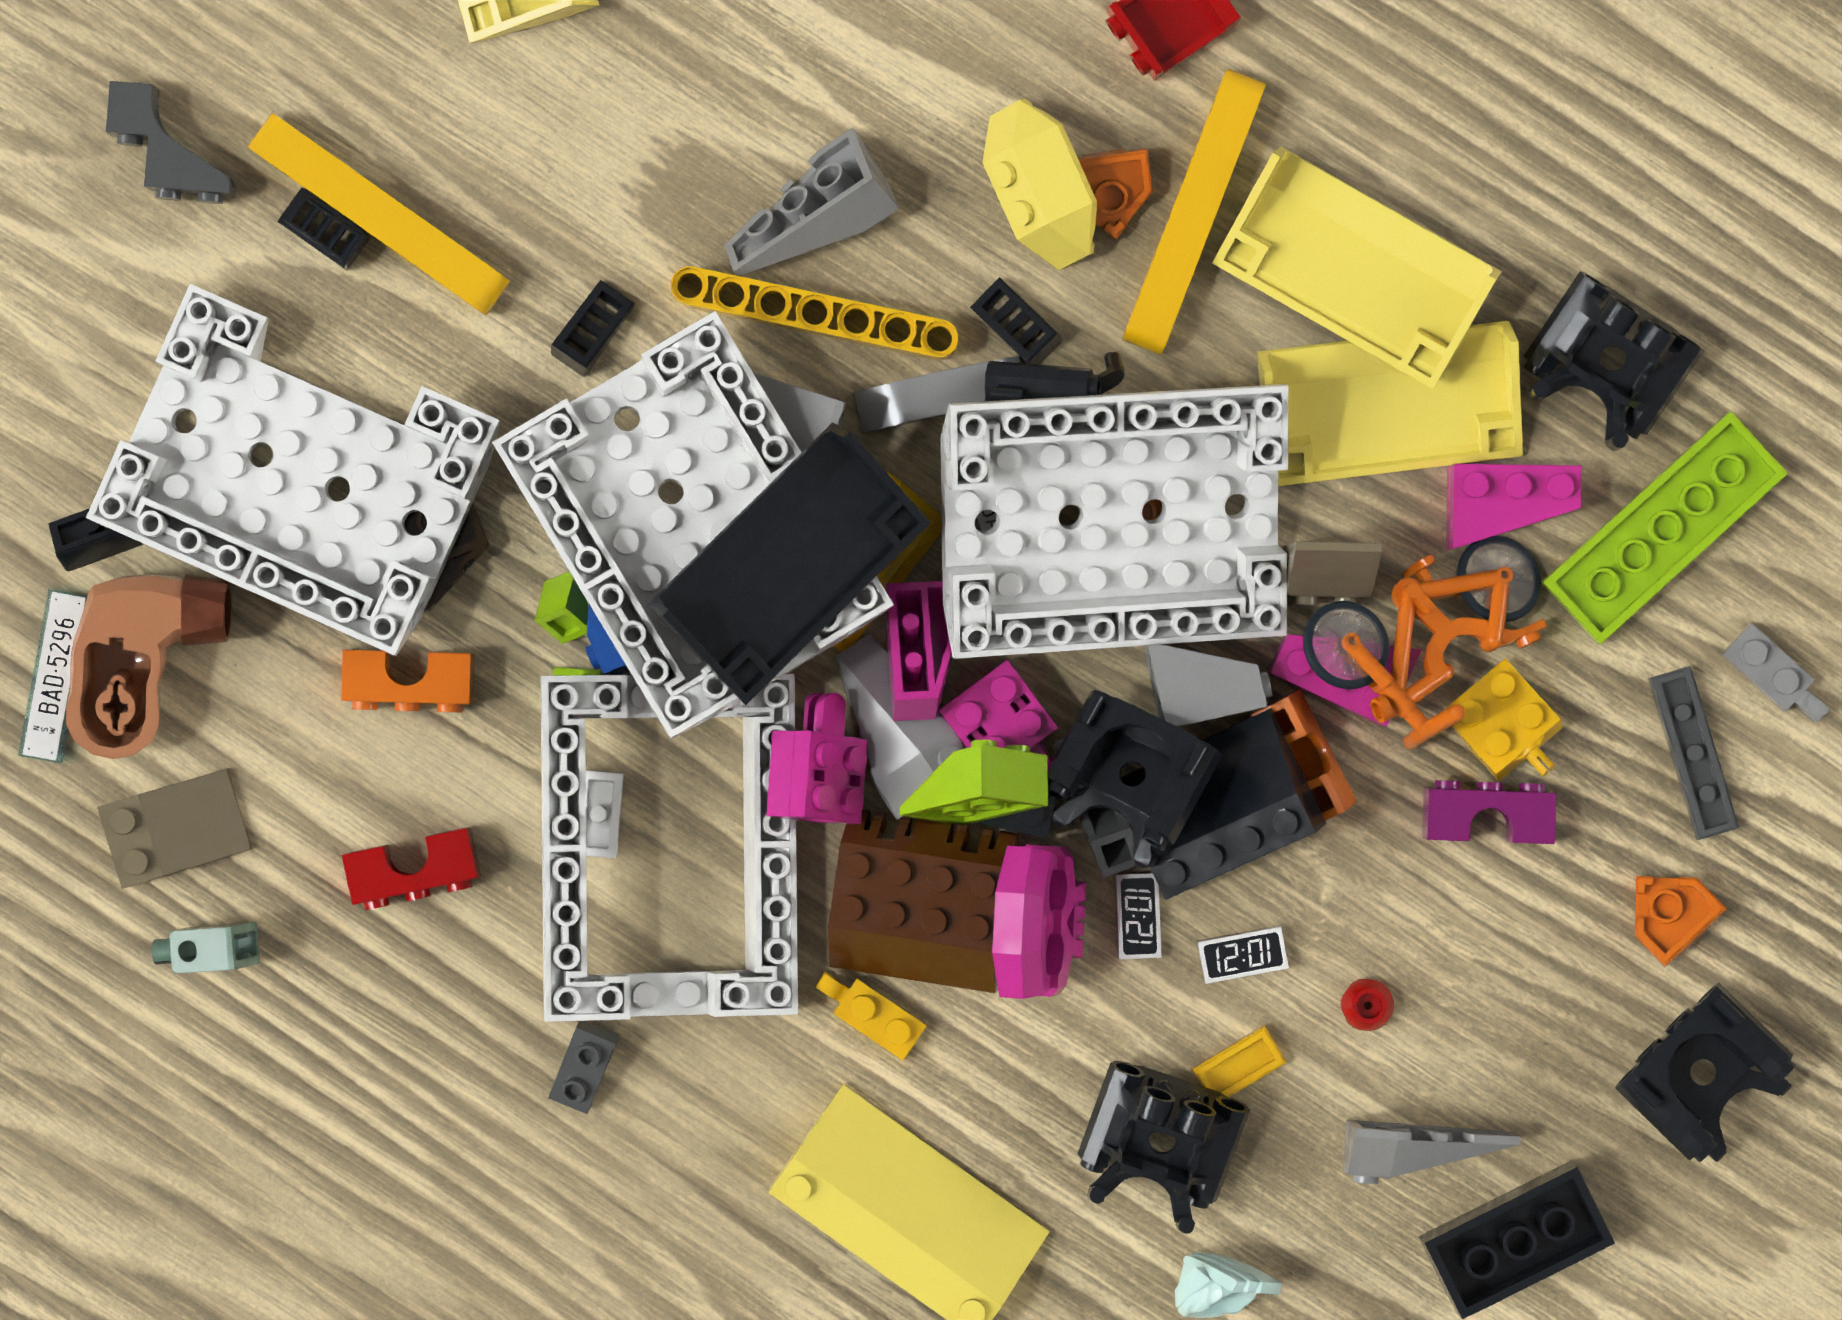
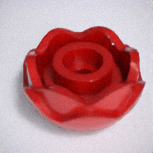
M1358 979L1352 982L1343 994L1340 1002L1341 1010L1347 1023L1353 1028L1362 1031H1374L1382 1028L1389 1021L1394 1010V1000L1388 987L1381 981L1373 979ZM1370 1001L1372 1003L1370 1009H1365V1002Z

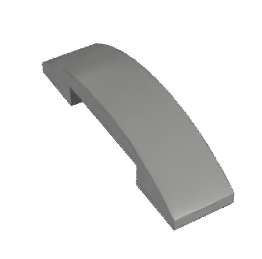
M1019 356L993 360L1020 363ZM990 361L908 378L854 392L862 433L865 434L901 426L905 423L946 415L948 405L952 403L985 402V373L987 364Z

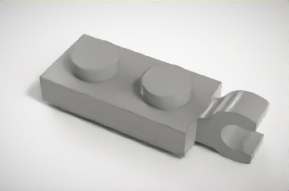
M1753 623L1748 624L1721 654L1783 712H1786L1794 704L1812 722H1819L1830 710L1822 701L1806 690L1815 680Z

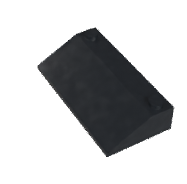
M832 422L685 566L647 606L743 704L747 705L931 522L850 431Z

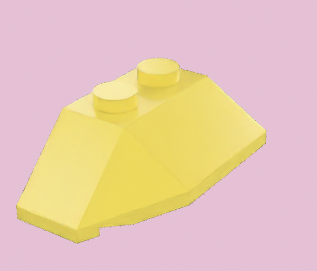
M1025 98L991 115L982 163L1016 239L1058 270L1064 269L1093 254L1094 242L1092 240L1096 227L1097 200L1063 124L1045 111L1032 106V103Z

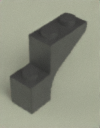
M110 81L106 132L112 137H117V144L141 147L143 146V140H148L144 187L150 191H156L155 198L180 201L181 194L198 195V202L209 204H223L224 197L235 198L236 185L231 178L173 140L167 134L159 114V89L153 84Z

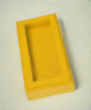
M1263 1025L1191 1069L1203 1087L1230 1097L1287 1062Z

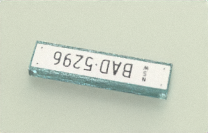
M48 589L18 756L63 763L69 731L66 725V705L70 693L71 651L86 603V595Z

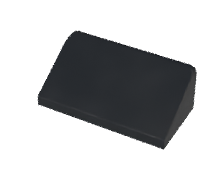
M89 509L48 523L56 557L66 571H73L143 545V543L87 519L86 516Z

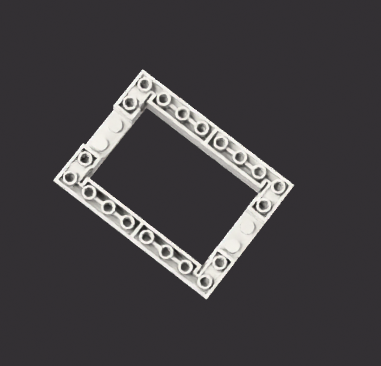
M785 674L768 684L747 705L740 701L715 716L743 717L745 970L587 974L585 719L581 718L658 717L632 675L541 676L543 993L545 1022L622 1020L635 1016L708 1014L714 1017L798 1014L796 820L766 816L773 731H795V674Z

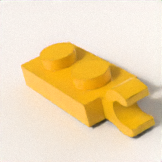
M824 971L816 983L817 989L839 1002L833 1011L834 1015L902 1061L927 1026L924 1022L857 977L851 986L848 987Z

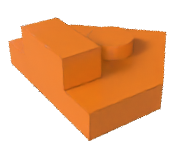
M1147 148L1085 154L1078 158L1097 200L1096 224L1115 239L1118 238L1129 220L1153 192Z
M1636 876L1635 938L1664 968L1691 946L1727 910L1698 878Z

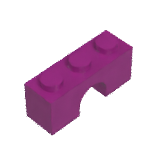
M1435 780V788H1424L1423 839L1470 841V826L1475 815L1481 810L1494 808L1503 815L1506 821L1507 842L1555 844L1556 793L1545 792V784L1520 783L1519 791H1503V782H1477V790L1460 789L1461 781Z

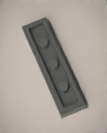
M1691 666L1648 678L1696 840L1738 829V821Z

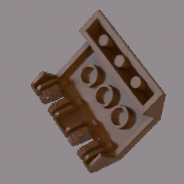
M862 809L861 824H846L840 842L828 922L829 967L996 993L997 980L992 955L995 891L1007 846H1018L1019 834L1000 831L995 848L993 849L995 831L985 828L980 838L977 853L965 852L970 837L967 825H958L952 843L953 823L917 818L911 834L912 818L903 816L898 822L894 839L886 840L882 839L887 827L886 814L876 812L870 826L871 811Z

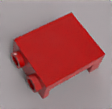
M1120 0L1118 2L1114 1L1108 6L1107 13L1110 17L1105 21L1117 40L1121 41L1125 38L1134 52L1129 56L1141 75L1144 76L1149 73L1155 81L1237 25L1241 17L1229 0Z

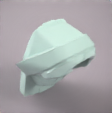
M1195 1252L1183 1258L1184 1264L1179 1283L1174 1291L1175 1306L1178 1308V1313L1183 1317L1213 1318L1224 1314L1239 1313L1255 1299L1256 1293L1280 1295L1282 1283L1234 1258L1216 1253Z

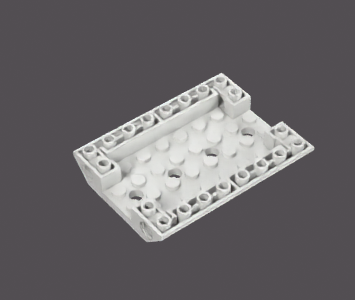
M716 311L641 354L642 360L579 398L570 403L567 398L492 442L670 739L712 719L740 702V700L674 635L647 604L801 454L800 449ZM622 409H632L640 417L639 424L631 431L620 430L614 422L616 414ZM674 481L682 486L684 495L678 503L667 504L660 499L658 492L664 483ZM877 576L768 684L854 634L893 607V602Z
M1287 384L949 404L940 441L943 608L952 657L958 659L1151 644L1287 636V553L1278 546V470H1288L1289 386ZM1234 494L1243 495L1245 500L1243 509L1235 515L1226 514L1225 503L1227 499ZM1150 500H1160L1162 502L1161 514L1154 520H1145L1142 516L1143 506ZM1067 505H1077L1080 511L1077 521L1072 525H1061L1059 522L1060 511ZM984 510L994 511L996 514L994 526L986 531L977 530L975 527L977 515Z

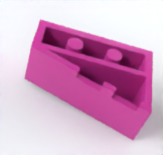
M1452 464L1447 466L1446 551L1580 509L1582 466Z
M943 582L886 583V593L894 604L893 607L885 611L893 721L936 719L953 659L943 608Z
M1288 634L1282 637L1267 670L1268 675L1300 688L1376 725L1387 727L1389 720L1380 723L1372 714L1370 701L1379 695L1375 694L1368 685L1357 689H1342L1326 683L1317 676L1306 659L1303 648V636ZM1313 637L1314 653L1326 671L1344 680L1361 679L1341 657H1337L1334 654L1332 648L1338 640ZM1362 643L1379 660L1380 645ZM1342 645L1339 646L1340 650H1345ZM1389 646V658L1385 667L1390 674L1394 646ZM1411 648L1407 681L1422 649Z

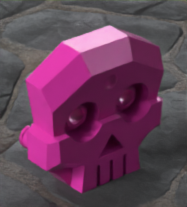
M1029 844L1026 847L1007 846L995 891L992 947L999 997L1026 999L1035 996L1053 997L1060 995L1067 985L1071 959L1083 958L1084 939H1080V935H1084V922H1081V918H1085V905H1081V903L1086 901L1087 882L1075 880L1073 856L1067 846Z

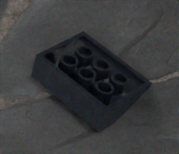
M1271 708L1202 739V741L1218 749L1223 756L1176 842L1173 845L1167 844L1165 850L1152 846V851L1157 854L1158 861L1155 867L1150 869L1165 900L1314 834L1326 824L1323 814ZM1142 767L1121 777L1122 781L1127 786H1138L1144 781L1146 771Z

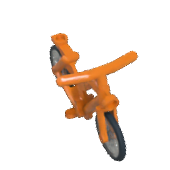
M1492 536L1471 543L1459 559L1456 577L1433 580L1427 569L1436 562L1432 554L1418 560L1402 572L1404 579L1399 580L1391 591L1392 601L1398 608L1391 674L1385 669L1390 649L1388 635L1382 622L1368 608L1350 601H1336L1319 608L1309 619L1304 630L1303 648L1310 667L1323 681L1337 688L1357 689L1368 685L1375 694L1379 695L1370 701V708L1375 719L1383 723L1396 716L1404 718L1413 730L1404 736L1403 745L1408 750L1416 749L1436 734L1461 721L1466 714L1463 706L1455 704L1427 719L1416 707L1418 701L1454 675L1453 666L1445 663L1443 658L1444 651L1451 640L1465 635L1476 637L1480 641L1482 651L1492 652L1513 642H1516L1518 648L1521 649L1542 639L1539 631L1547 627L1544 619L1521 629H1505V622L1518 620L1532 610L1541 591V576L1538 565L1531 553L1517 541L1503 536ZM1462 596L1470 609L1483 617V619L1462 617L1449 620L1432 601ZM1414 618H1416L1433 635L1427 644L1423 662L1425 676L1406 689Z

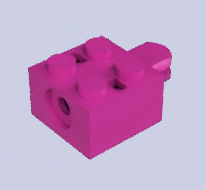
M1008 660L1003 661L938 710L966 748L971 747L972 740L968 736L971 734L975 740L997 741V747L1000 748L1008 745L1029 746L1030 752L1047 755L1048 767L1053 760L1040 741L1058 727ZM1021 695L1023 696V698H1024V699L1026 700V702L1028 703L1027 705H1026V704L1024 703V701L1021 699V697H1020Z
M810 694L805 699L803 731H773L766 816L823 824H861L864 804L867 740L844 736L846 700L840 694Z

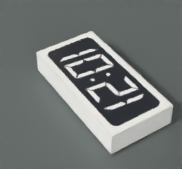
M1153 873L1115 874L1119 959L1162 958L1159 885Z
M1281 926L1197 941L1205 984L1289 968Z

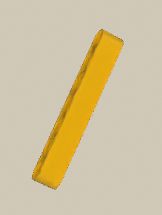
M1228 68L1226 69L1125 329L1123 341L1162 355L1260 103L1266 83Z
M270 114L248 145V148L485 316L510 283V280L275 114Z
M686 266L679 269L671 279V291L674 298L680 305L710 313L716 311L717 314L932 360L949 358L955 352L958 345L956 328L950 322L939 318L694 266ZM688 276L697 277L702 282V290L694 298H686L679 293L680 282ZM729 285H736L744 292L742 302L735 307L725 306L720 301L722 290ZM778 294L784 298L785 308L779 315L770 316L762 310L761 303L767 295ZM820 303L826 308L827 316L822 323L812 325L804 320L803 311L808 304ZM859 311L867 316L869 324L863 332L851 333L845 328L844 320L849 313ZM894 320L905 322L910 329L909 337L902 342L891 341L885 333V329L890 322ZM935 329L947 331L951 337L950 346L943 351L933 350L927 343V337L931 331Z

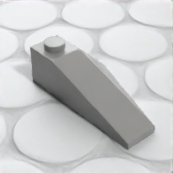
M853 128L818 150L808 160L812 167L796 183L789 180L780 189L784 195L769 210H759L724 245L733 272L737 276L863 233L877 223L884 221L889 215L899 209L889 182Z
M868 634L838 654L835 660L848 703L853 707L860 730L858 737L867 740L866 754L871 767L869 773L873 786L896 820L903 817L899 816V807L953 751L965 749V746L938 712L936 719L893 721L888 654L874 637Z
M1346 1120L1343 1171L1347 1175H1353V1182L1378 1184L1379 1177L1391 1178L1520 1145L1521 1136L1515 1132Z

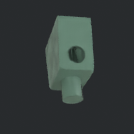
M257 921L195 926L170 931L169 938L155 939L153 941V961L156 965L172 964L174 974L236 970L260 964Z

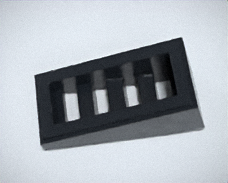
M302 187L277 221L346 271H348L371 239L368 233ZM307 201L313 207L302 223L297 226L292 221ZM319 212H323L326 217L314 234L310 235L306 232ZM332 222H337L340 225L326 245L320 242V239ZM346 230L350 231L353 235L340 253L337 254L333 251L334 247Z
M1000 277L970 307L1027 364L1040 365L1063 340ZM1006 295L1009 300L991 316L988 311ZM1018 307L1021 312L1003 328L1000 324ZM1029 319L1033 322L1018 340L1012 337ZM1043 332L1045 335L1027 351L1025 348Z
M600 280L551 344V355L579 375L585 377L630 314L635 303ZM599 298L618 310L617 314L613 316L598 306L596 303ZM591 313L606 323L608 326L605 330L586 318L588 314ZM581 327L597 340L593 344L576 331ZM572 342L586 352V355H581L567 344Z

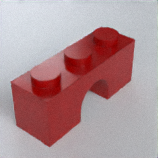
M471 827L426 836L428 858L425 866L417 873H405L395 867L390 857L388 845L341 855L352 905L363 903L366 911L389 906L388 897L405 894L407 902L430 897V888L446 885L448 892L473 887L471 879L480 877L481 873Z

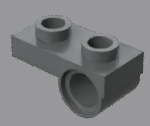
M579 1021L548 1099L588 1114L620 1035L587 1021Z

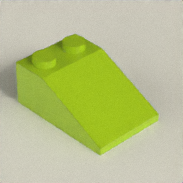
M995 740L971 741V747L953 751L899 807V816L967 825L1048 806L1047 755L1030 752V747L1026 745H1008L1000 748L997 747V741Z

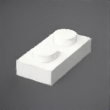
M586 770V856L617 858L624 773Z

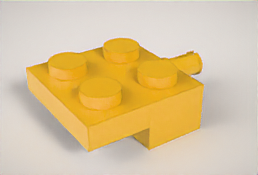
M1506 658L1447 707L1449 708L1455 704L1464 707L1465 717L1451 727L1498 782L1526 759L1541 774V777L1548 775L1547 769L1551 772L1556 765L1544 754L1540 747L1563 728L1562 721Z

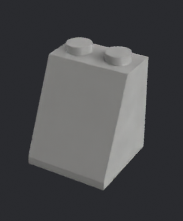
M753 373L801 453L832 422L840 426L846 410L845 402Z
M1161 644L1143 646L1158 716L1160 719L1177 727L1267 707L1266 698L1272 697L1267 671L1260 672L1257 664Z

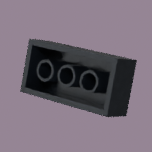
M1570 1161L1418 1236L1455 1312L1462 1320L1615 1244L1578 1167Z

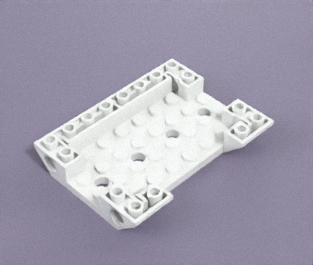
M190 284L155 361L163 365L130 441L120 440L86 518L397 656L424 614V609L432 596L447 558L488 470L494 450L492 442L497 438L501 421L421 386L405 425L262 363L261 357L269 318ZM184 410H192L197 418L195 428L189 433H181L176 427V418ZM260 444H268L273 450V459L265 467H257L252 461V452ZM336 478H345L350 485L349 495L342 501H333L328 493L329 484ZM420 511L427 519V526L423 533L412 536L405 529V520L410 513Z

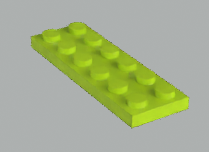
M1729 411L1541 583L1598 645L1602 644L1788 473L1733 412Z

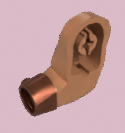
M145 574L118 577L94 585L89 590L73 641L70 661V693L66 705V725L74 742L92 755L117 759L133 756L154 740L160 725V682L166 669L168 646L177 642H182L183 646L228 642L232 615V595L229 581L186 574L185 577Z

